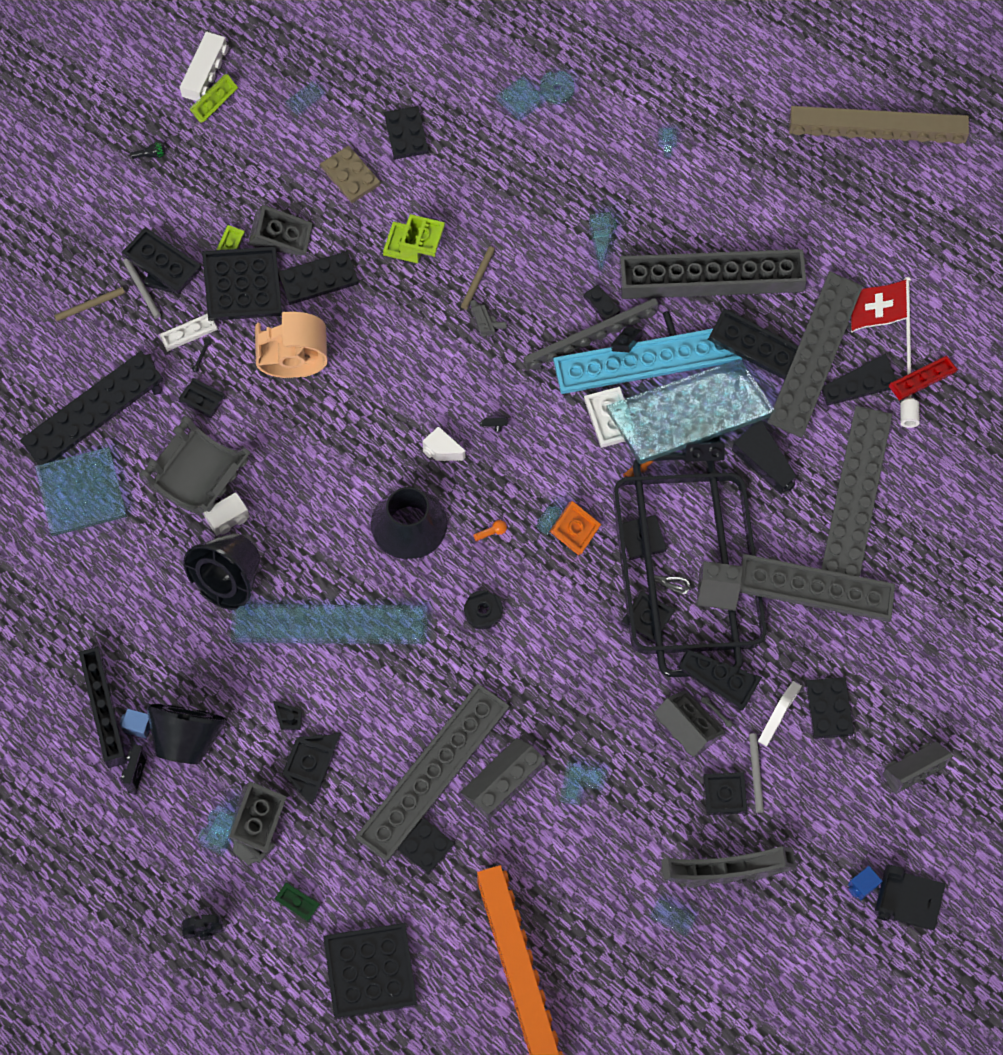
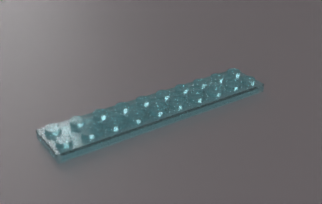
M245 604L238 609L232 610L231 643L427 645V606Z

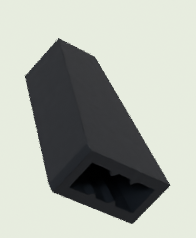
M759 419L733 443L732 451L782 495L785 491L790 492L794 488L796 474L764 423Z

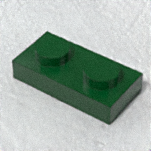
M287 882L274 899L277 903L308 923L320 907L319 903Z

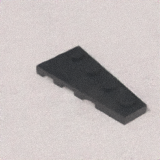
M885 353L826 384L821 391L826 405L829 406L891 390L889 385L896 381V378Z

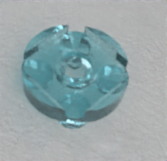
M558 71V73L548 72L540 81V94L550 103L562 105L574 95V80L564 71ZM558 85L561 86L559 90H556V89H554V87H553V86H556V87H557Z

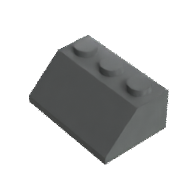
M687 690L668 697L654 712L658 721L665 725L671 732V735L693 757L703 753L726 733Z
M937 741L931 745L928 742L919 747L918 752L913 753L911 751L902 757L903 760L899 762L892 761L887 764L882 775L896 795L945 768L953 755Z

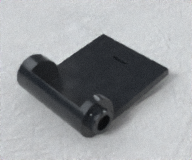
M886 865L874 910L877 918L883 921L891 919L935 931L946 884L907 874L903 868L895 865Z

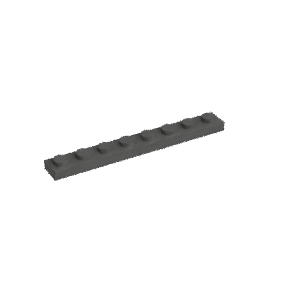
M653 298L524 357L523 365L527 371L538 369L543 363L553 362L555 357L563 354L569 355L575 349L586 347L596 339L602 340L612 332L617 333L627 325H635L645 317L650 318L654 316L658 309V302Z

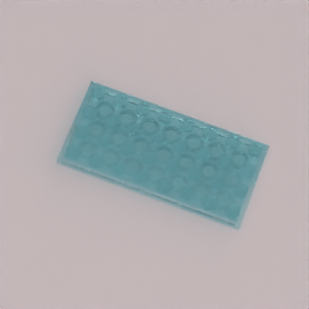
M741 359L606 406V411L639 464L684 449L687 443H700L767 419L771 413L775 412V409Z

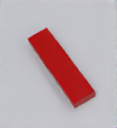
M946 355L890 383L889 388L900 401L956 373L958 369Z

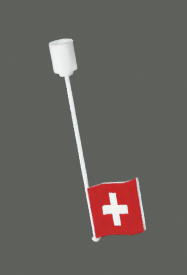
M905 277L903 281L890 285L862 289L851 315V333L862 328L887 325L906 319L907 375L911 373L910 277ZM911 395L900 403L901 425L906 428L917 427L920 424L919 402L912 398Z

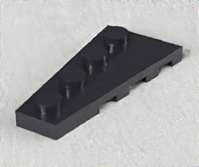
M690 650L685 652L677 668L740 711L744 710L762 679L761 676L734 668L726 663L715 661L712 658Z

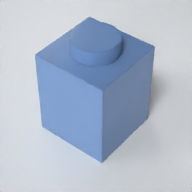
M127 709L126 714H123L120 720L123 732L147 739L150 730L148 714Z

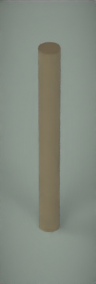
M488 247L462 302L461 308L468 309L495 248Z
M120 287L55 314L54 317L58 322L125 294L124 289Z

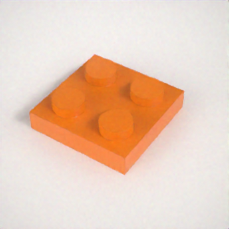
M571 501L549 532L577 555H580L601 524L575 502Z

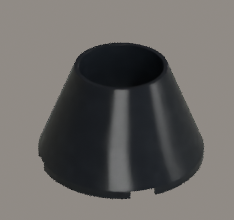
M412 487L400 488L386 495L376 505L371 518L372 535L377 545L390 556L404 560L422 558L432 553L442 543L447 531V516L441 503L428 492ZM404 507H415L425 514L420 521L408 525L398 523L392 518L396 511Z
M232 533L191 547L184 556V570L190 583L197 585L201 590L199 594L206 600L221 608L235 610L244 606L250 599L260 563V554L256 546L249 539L240 534Z
M166 704L147 705L156 756L174 762L200 764L227 722V718L206 711H194L185 709V707Z

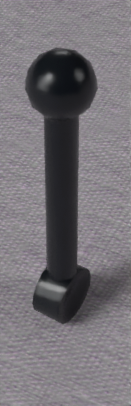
M209 339L204 340V347L196 364L192 367L193 372L199 371V364L207 347L211 345Z

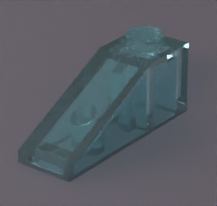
M611 212L589 215V227L599 270H603L613 239L614 229H617L616 219L612 218Z

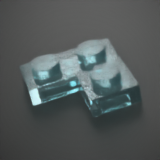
M567 762L560 802L580 806L583 787L603 791L607 770Z

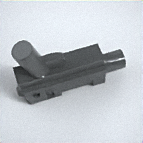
M476 300L470 301L471 314L475 318L481 337L485 338L486 336L495 335V329H507L506 321L497 322L494 316L489 317L485 305L478 306Z

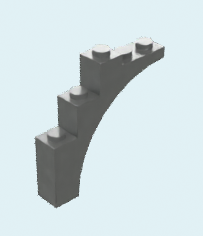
M784 846L725 858L661 859L664 880L681 883V886L696 888L712 882L728 884L741 879L760 880L797 869L793 848Z

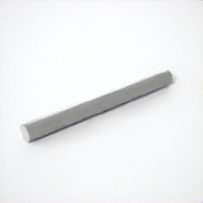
M124 259L123 262L155 319L161 317L133 263L128 259Z
M752 733L749 734L755 808L756 813L764 812L758 742L757 734Z

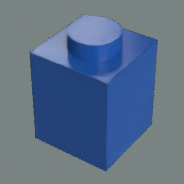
M868 866L848 883L850 887L849 892L853 897H858L862 901L878 888L883 881Z

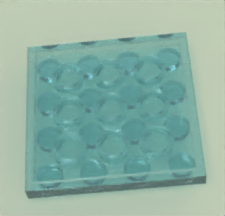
M110 447L35 466L51 536L127 517Z

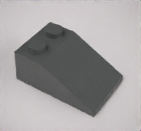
M262 205L255 212L248 245L257 248L275 247L276 252L305 256L313 223Z
M249 781L243 787L236 805L228 838L266 853L287 797Z

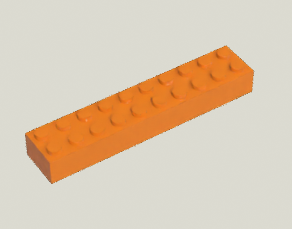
M501 865L477 872V883L529 1055H563L562 1051L557 1050L559 1043L555 1030L552 1031L550 1027L552 1026L550 1011L544 1008L546 998L543 989L539 990L538 988L540 979L537 969H532L534 959L531 949H526V941L528 940L525 930H520L521 917L519 910H514L515 897L513 891L508 890L509 878L507 871H502Z

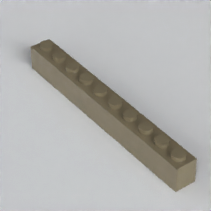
M791 106L789 133H794L795 135L811 134L813 136L829 135L831 137L847 136L848 138L865 137L866 139L882 138L884 140L900 139L901 141L918 140L919 142L936 141L937 143L953 142L961 144L966 143L969 135V116Z

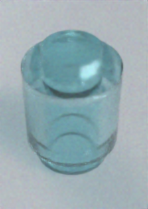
M548 506L537 520L536 527L538 530L548 535L562 514L561 509L556 506Z

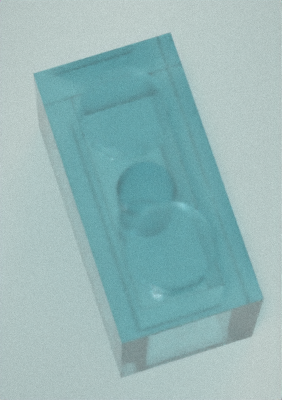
M219 805L210 812L208 817L209 823L206 828H202L198 837L202 847L222 856L224 855L231 841L228 836L234 812Z

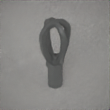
M654 575L655 583L662 584V586L682 594L689 591L690 582L687 578ZM674 580H681V581H685L686 583L676 582V581H674ZM669 582L684 584L687 587L677 586Z

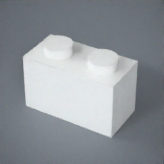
M235 492L216 503L210 512H204V517L215 535L218 536L219 534H226L230 531L231 527L237 524L245 523L247 518H249V513Z

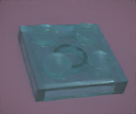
M523 76L496 95V100L518 121H521L546 101V98Z

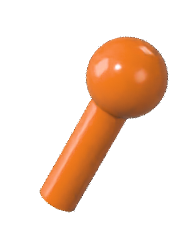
M496 520L492 527L474 534L473 537L475 541H479L493 534L502 535L507 531V524L503 520Z

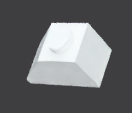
M437 427L422 441L424 454L429 458L433 457L436 461H461L465 459V450L440 427Z

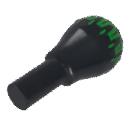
M155 142L143 150L131 152L132 159L145 156L161 158L165 155L166 148L164 144Z

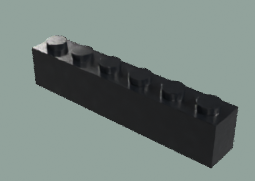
M98 647L79 651L104 762L108 768L126 764L128 762L102 654Z

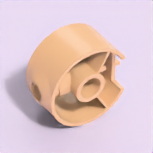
M282 312V324L274 328L267 327V331H261V324L257 323L255 326L257 368L265 374L280 378L306 377L320 372L327 365L325 323L320 318L303 312Z

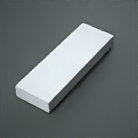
M207 313L161 333L159 336L168 352L214 332L218 328L214 321H208Z

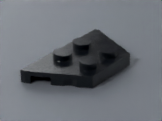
M339 732L331 735L318 734L312 737H297L283 770V776L313 806L341 738V733Z

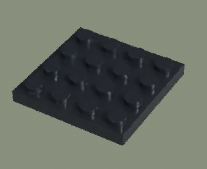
M275 247L202 251L208 321L282 316Z
M405 923L323 936L335 1020L417 1006Z

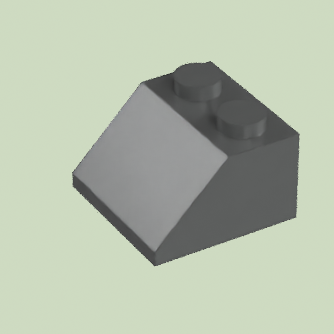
M704 561L699 569L697 606L735 611L741 588L742 566Z

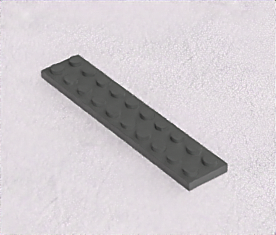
M829 271L767 423L800 438L803 437L862 290V285Z
M855 406L821 567L823 570L860 577L892 413Z
M478 683L355 836V839L388 863L397 852L399 846L419 824L510 709V706Z

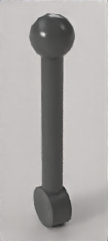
M703 696L701 702L707 704L725 722L726 727H732L733 722L724 717L709 702L710 700L707 696Z

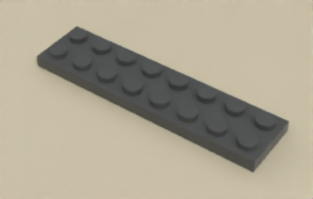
M747 554L742 556L740 593L890 622L892 619L894 583Z

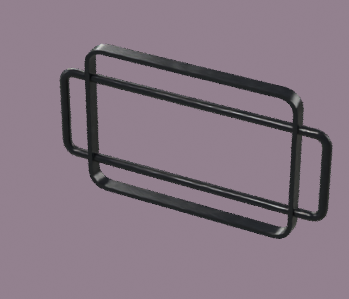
M684 452L641 454L633 462L634 477L622 478L617 482L613 490V503L631 644L636 651L642 654H657L659 670L667 677H690L680 669L671 670L667 668L664 653H681L687 650L693 652L733 650L735 664L732 667L741 669L743 663L741 649L758 647L766 636L767 628L763 601L760 596H755L760 627V638L758 640L740 642L736 610H728L732 642L663 646L643 484L710 481L720 559L722 564H729L717 481H731L738 486L749 555L756 556L745 483L740 476L734 473H716L714 461H706L708 474L641 476L640 464L644 461L686 460ZM625 485H635L655 638V646L653 647L640 644L636 637L618 489Z

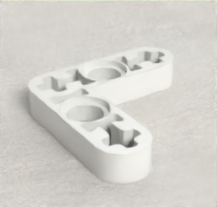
M794 681L790 684L758 740L759 743L766 747L768 746L802 685Z

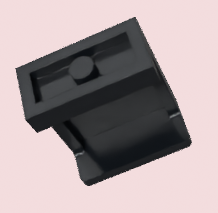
M719 423L681 424V443L686 462L724 460L725 444L720 440Z

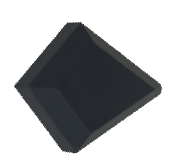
M490 415L480 422V426H494V431L501 432L502 426H508V418L505 415Z
M273 701L281 730H301L302 710Z

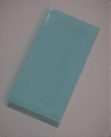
M312 81L288 99L286 105L299 115L323 97L324 92Z
M660 898L650 915V918L684 936L688 935L696 917Z

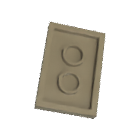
M349 145L320 163L323 171L351 204L381 185L377 177Z

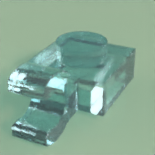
M659 128L658 147H664V157H671L672 147H676L677 144L676 128Z

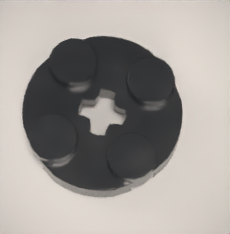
M480 590L472 593L464 605V616L467 622L475 629L492 628L502 618V602L497 595H493L489 591ZM480 606L489 609L485 614L478 612Z
M212 914L201 915L202 919L195 920L194 916L187 918L182 922L183 938L200 937V940L203 941L213 938L212 935L224 931L223 920H221L220 916Z

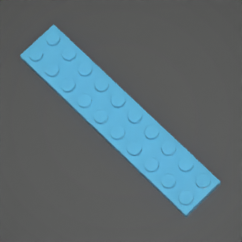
M713 329L637 342L629 353L614 352L609 347L555 357L553 362L560 392L565 394L742 361V358L709 341L708 338Z

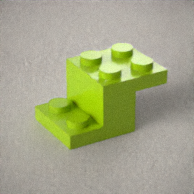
M411 214L407 224L393 221L383 255L417 264L421 254L435 257L445 228V222Z

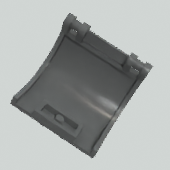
M183 416L180 420V425L173 429L174 438L156 461L150 459L147 463V468L142 470L139 476L169 501L189 512L202 514L213 509L216 504L214 502L215 499L225 493L227 483L229 481L232 482L238 475L236 472L238 468H242L248 462L247 456L250 454V451L245 447L240 450H232L217 443L198 429L190 418ZM186 428L190 430L188 434L185 433ZM153 471L157 473L154 478L151 476Z

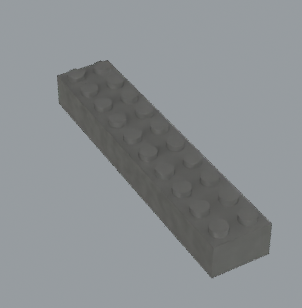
M803 249L620 256L619 264L622 299L804 292L807 282Z

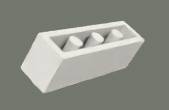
M210 32L205 33L180 85L182 97L198 101L209 90L210 83H213L215 80L216 70L220 69L222 65V57L228 52L229 47L226 37Z

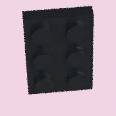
M418 106L384 112L394 160L429 154Z
M846 677L806 680L813 739L853 736Z

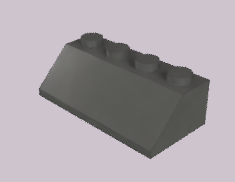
M516 738L460 794L489 821L545 766V758L531 745Z

